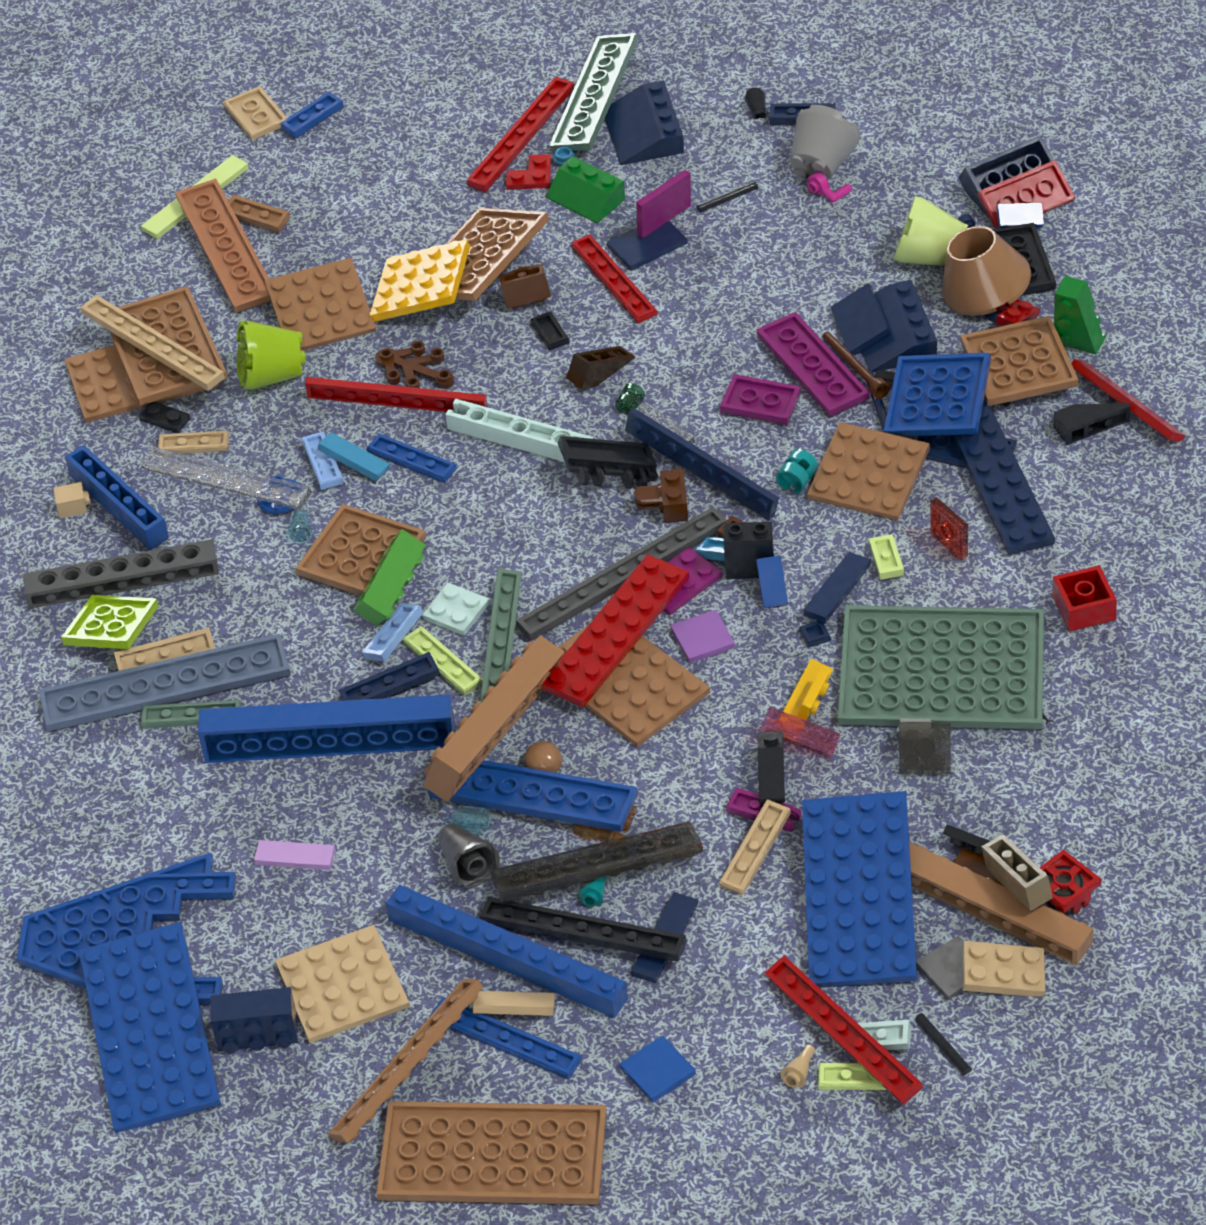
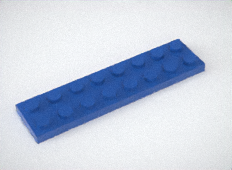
M484 760L450 801L622 832L638 791L635 786ZM430 790L428 791L430 798L443 800Z

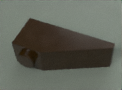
M621 346L573 354L566 379L574 383V386L578 389L585 390L590 387H596L635 359L636 356Z

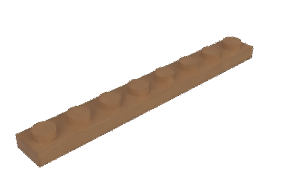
M463 979L327 1133L331 1139L336 1142L348 1143L358 1136L359 1129L365 1122L370 1121L376 1115L378 1107L392 1097L393 1090L399 1083L405 1081L410 1076V1071L417 1063L426 1058L428 1055L427 1051L433 1044L439 1042L444 1037V1032L447 1028L457 1022L461 1017V1012L467 1005L472 1004L477 999L478 993L483 988L478 979Z

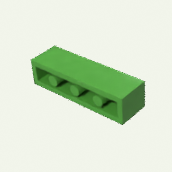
M401 529L391 540L353 611L376 626L383 620L388 621L395 611L392 607L395 602L398 603L405 593L402 589L404 584L408 585L415 574L412 572L414 566L418 567L423 560L424 555L422 551L426 545Z

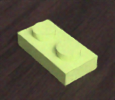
M893 534L869 538V547L880 580L904 576V568Z

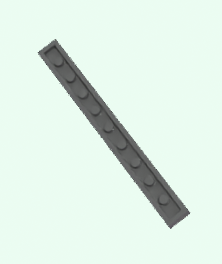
M714 507L709 508L517 619V627L532 641L616 592L647 554L668 562L687 547L692 548L704 541L706 537L716 534L717 530L727 519Z

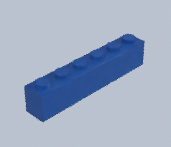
M85 445L65 456L70 477L77 483L82 482L83 489L88 491L99 504L149 550L169 539L165 519Z

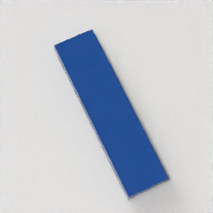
M380 433L366 447V451L375 456L443 483L457 469V464Z

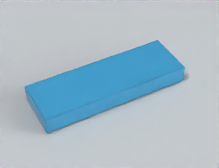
M332 432L318 444L317 450L374 481L379 480L390 466L384 460Z

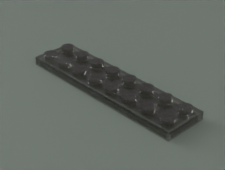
M688 821L490 870V875L500 901L512 902L520 897L540 895L545 891L556 888L565 889L572 884L580 882L589 883L597 878L605 876L614 877L621 872L629 870H642L646 866L653 864H666L671 860L682 857L691 858L698 853H702L703 846L691 822Z

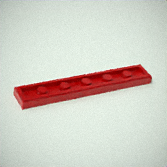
M590 234L571 242L573 250L638 324L658 315L654 306Z
M1074 358L1071 363L1074 370L1117 402L1128 403L1133 414L1161 435L1175 442H1180L1184 439L1185 434L1088 362Z

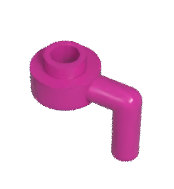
M820 172L813 173L807 179L808 189L814 194H823L830 202H836L852 191L851 185L847 183L833 192L829 188L826 177Z

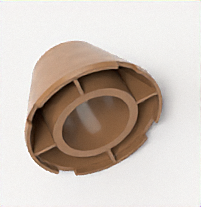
M984 226L964 229L957 233L947 246L942 297L948 307L959 314L977 316L996 312V307L1007 302L1010 305L1027 289L1031 279L1029 263L1025 257L992 229Z

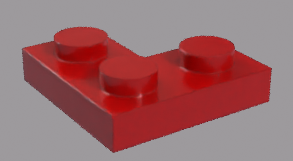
M551 154L529 155V170L507 171L506 189L550 188Z
M1018 299L1010 305L1007 302L996 307L997 312L1000 313L997 315L996 324L1005 326L1036 319L1039 316L1040 309L1032 306L1030 302Z

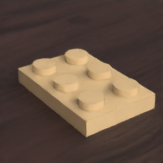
M964 941L963 991L1016 996H1044V948Z

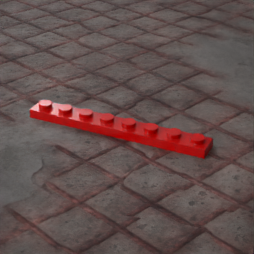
M555 76L468 177L467 186L487 192L574 90V82Z
M307 377L305 381L307 398L447 412L449 409L454 412L453 402L455 399L488 408L487 397L483 394Z
M785 955L764 972L766 977L902 1105H905L923 1088L921 1081Z

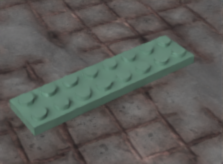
M636 33L596 37L550 142L551 152H555L560 147H569L572 151L592 150L638 42Z

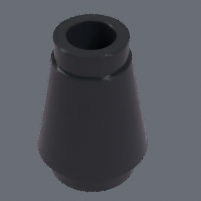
M757 87L749 89L745 94L744 100L753 118H765V93Z

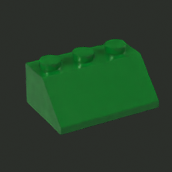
M572 156L559 167L547 194V199L598 224L625 200L624 181Z

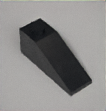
M1128 403L1074 404L1054 412L1053 428L1066 445L1129 422L1130 405Z
M768 731L758 733L759 803H765L767 799L775 803L785 802L783 732Z

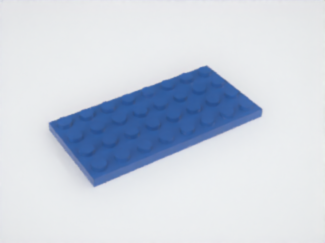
M906 791L802 800L809 979L819 988L918 981Z
M182 922L80 949L82 969L115 1133L220 1106V1095Z

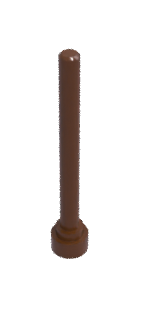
M827 331L822 335V338L869 384V391L875 398L882 399L889 393L890 385L882 378H875L830 332Z

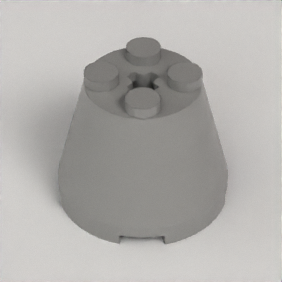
M811 105L809 109H801L796 119L790 157L791 166L795 169L794 174L806 178L807 175L810 176L815 172H820L828 180L856 148L861 137L858 126L855 123H849L841 117L842 112L831 107Z

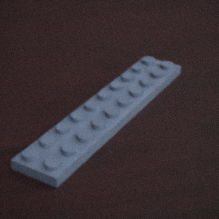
M276 634L39 689L47 732L139 711L142 710L143 706L174 703L289 676L290 670L281 635Z

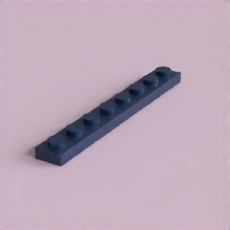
M634 408L629 411L625 426L627 433L765 519L770 520L775 516L779 497Z

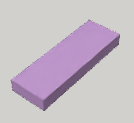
M259 840L254 862L255 865L331 870L335 845Z

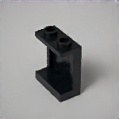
M772 522L723 524L726 580L759 578L756 559L774 556Z

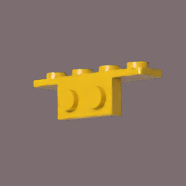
M814 659L809 661L773 732H783L784 739L793 743L797 741L810 714H816L821 703L818 701L819 697H824L830 686L828 680L833 671L831 667Z

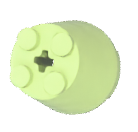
M915 196L894 260L909 264L945 266L948 243L957 233L967 229L968 225L954 218L925 198Z

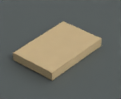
M261 86L223 101L224 108L251 140L280 129V123L287 119Z

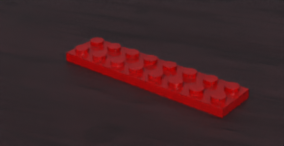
M647 554L563 655L557 668H553L550 671L551 674L545 679L541 689L584 708L687 582L689 571Z

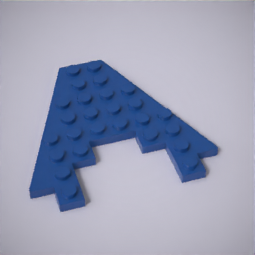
M207 853L26 915L23 918L17 953L18 964L86 989L79 953L80 949L152 930L154 921L180 920L183 899H234L236 873L212 872L213 855L212 853ZM194 977L200 1005H211V995L222 994V977Z

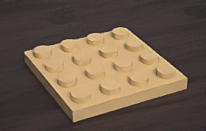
M375 925L275 960L285 987H291L297 1016L309 1044L410 1007L407 996Z

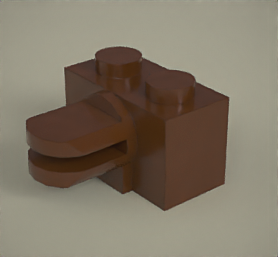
M543 264L532 267H520L512 270L510 273L499 275L507 309L512 307L520 308L530 302H543L551 297Z
M684 469L660 471L661 484L636 488L634 492L635 505L639 510L660 508V513H664V523L688 521Z

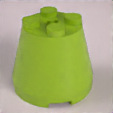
M253 321L239 322L236 341L240 343H238L237 348L238 357H236L239 383L240 386H243V390H254L302 376L301 364H305V352L300 350V345H302L301 332Z

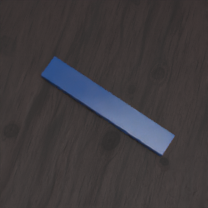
M442 997V999L439 1001V1003L437 1004V1006L434 1008V1010L432 1011V1013L430 1014V1016H431V1015L434 1013V1011L441 1005V1003L446 999L445 997ZM466 1007L461 1012V1017L457 1022L448 1027L568 1080L582 1061V1056L485 1014H474L473 1009Z

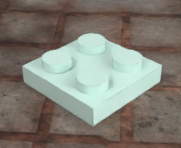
M447 583L422 614V617L425 621L465 636L490 604V601L487 597Z

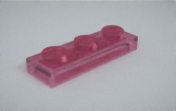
M772 707L768 708L760 732L763 733L768 731L783 732L784 741L828 758H832L840 737V733Z

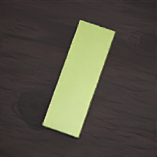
M819 1063V1090H886L859 1063Z

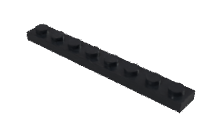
M488 897L479 915L481 920L499 927L679 962L687 943L686 935L494 897Z

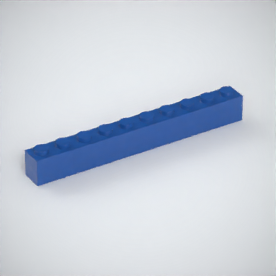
M400 884L385 903L389 921L614 1019L628 1000L626 981Z

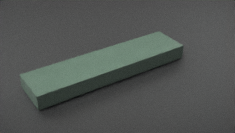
M241 700L143 706L141 728L195 726L199 723V709L242 707Z

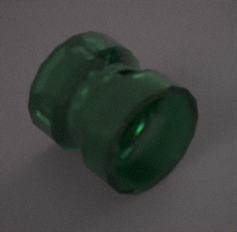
M626 384L615 402L616 409L625 414H628L634 408L638 410L639 404L645 398V391L637 384Z

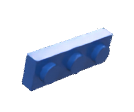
M328 91L280 123L281 129L296 139L343 108V100Z

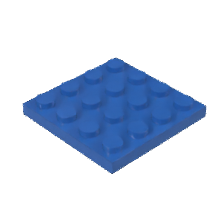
M965 353L898 356L884 433L897 436L978 434L991 363L990 354Z

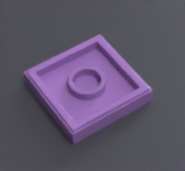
M717 610L670 625L671 631L689 663L735 648V642Z

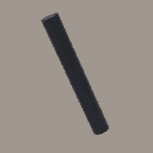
M756 181L750 182L697 204L696 208L701 213L758 189V184Z
M923 1013L918 1014L915 1017V1021L963 1075L971 1072L972 1068Z

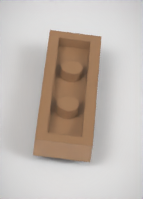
M232 195L228 201L239 221L277 233L281 232L290 219L288 211L237 195Z

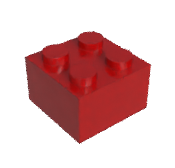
M1100 565L1053 576L1052 597L1068 631L1116 620L1117 599Z

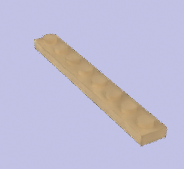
M98 295L80 307L82 314L207 391L225 378L222 370Z

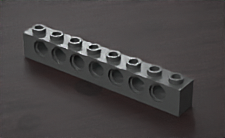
M210 539L24 573L23 582L28 608L32 609L87 599L91 595L103 596L218 575L219 568L214 541Z

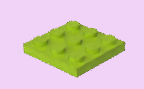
M91 595L62 635L63 645L117 648L120 650L130 649L159 607L157 599Z

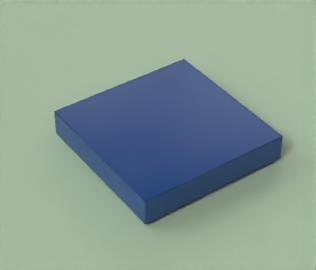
M663 1035L619 1063L620 1069L652 1103L696 1075V1069Z

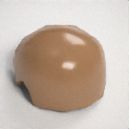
M539 741L528 747L524 755V765L526 768L557 773L562 766V756L559 749L553 743Z

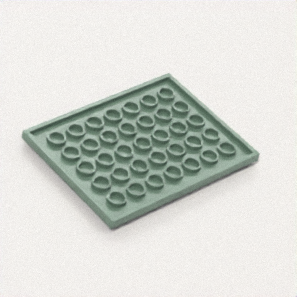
M845 605L838 725L900 726V718L931 719V727L1042 730L1044 609Z

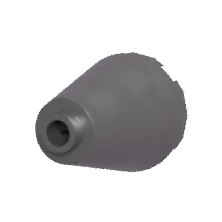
M455 823L447 824L440 830L438 841L452 878L457 884L471 889L492 878L490 875L494 869L497 871L500 856L497 849L491 843Z

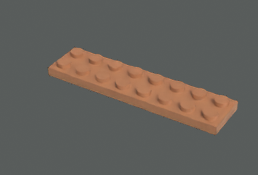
M215 178L175 192L176 199L235 313L271 301L265 285V280L269 279L217 179Z

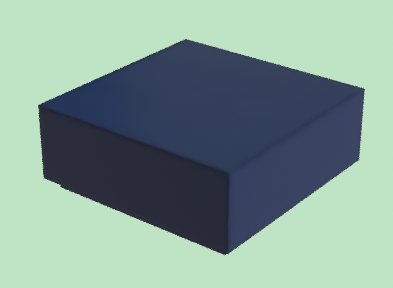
M816 621L799 627V632L807 648L831 641V636L824 623Z

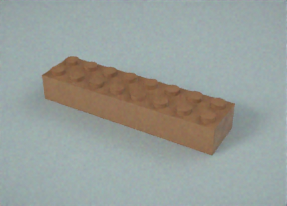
M541 635L534 643L528 642L522 651V657H515L509 667V672L505 670L502 672L496 682L497 686L489 687L483 697L484 701L476 702L470 712L472 715L469 718L464 716L457 726L458 731L456 733L452 731L444 741L445 746L443 748L438 747L430 758L432 762L424 772V775L427 777L423 786L447 803L541 694L543 682L550 676V671L553 668L556 669L559 665L564 651Z

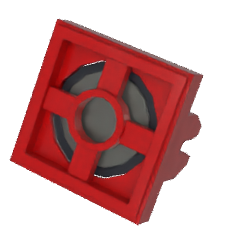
M1064 849L1040 867L1048 875L1053 897L1047 903L1062 913H1066L1071 909L1074 913L1078 914L1081 910V905L1084 907L1089 905L1091 892L1101 885L1102 879Z

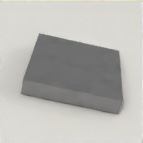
M959 935L916 961L917 968L947 1000L963 992L964 941Z

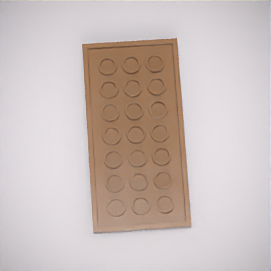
M388 1101L376 1194L377 1199L383 1201L599 1205L607 1107L606 1105Z

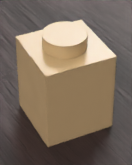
M82 482L54 487L55 501L60 518L88 513L87 505H90L91 501L89 492L83 490Z

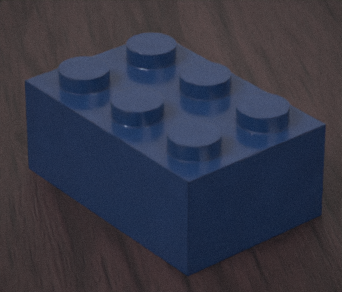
M291 987L211 995V1025L218 1051L233 1053L238 1049L251 1048L253 1050H261L266 1046L288 1047L291 1044L298 1043V1016Z

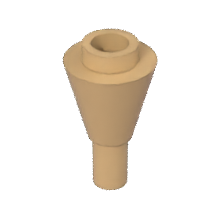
M806 1045L801 1055L781 1070V1078L789 1087L802 1088L805 1085L810 1059L815 1052V1048L812 1045Z

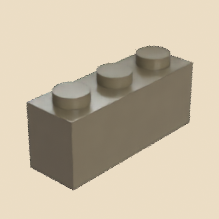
M1004 834L981 846L986 869L1030 911L1053 898L1048 875Z

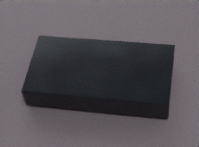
M551 311L530 319L531 325L549 351L570 343L568 336Z

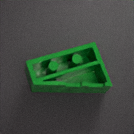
M1069 276L1063 278L1055 292L1054 326L1064 347L1097 354L1106 338V334L1102 333L1099 325L1101 323L1100 317L1095 314L1093 308L1095 303L1087 281Z

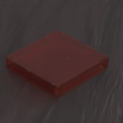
M938 497L930 501V534L959 560H963L968 557V524Z

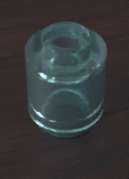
M465 805L454 808L452 823L458 824L470 832L483 834L485 829H489L491 826L492 817L491 814H488L487 808Z

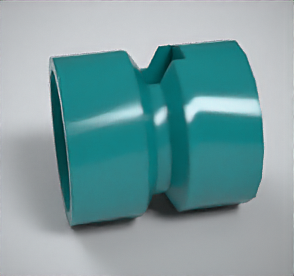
M793 450L776 475L778 485L787 491L791 485H795L793 493H801L818 468L816 458L806 450Z

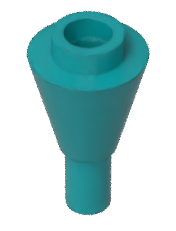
M601 867L597 876L579 891V899L584 905L600 907L603 904L605 881L610 873L607 867Z

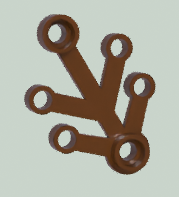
M415 341L411 344L410 348L397 351L391 348H384L375 355L377 364L386 368L387 382L390 385H396L401 381L400 372L395 370L394 365L403 369L406 387L420 388L419 379L415 377L414 372L436 380V385L441 389H447L454 385V375L449 370L436 371L422 366L444 361V351L441 348H434L430 351L429 355L421 356L425 353V345L422 341ZM412 355L421 356V357H416V358H412V359H408V360L403 359V358H405V357L412 356Z

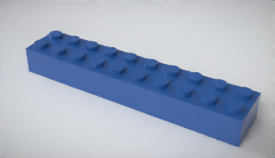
M450 694L199 709L198 735L205 763L436 750L438 747L443 748L445 746V739L452 731L455 733L456 725Z

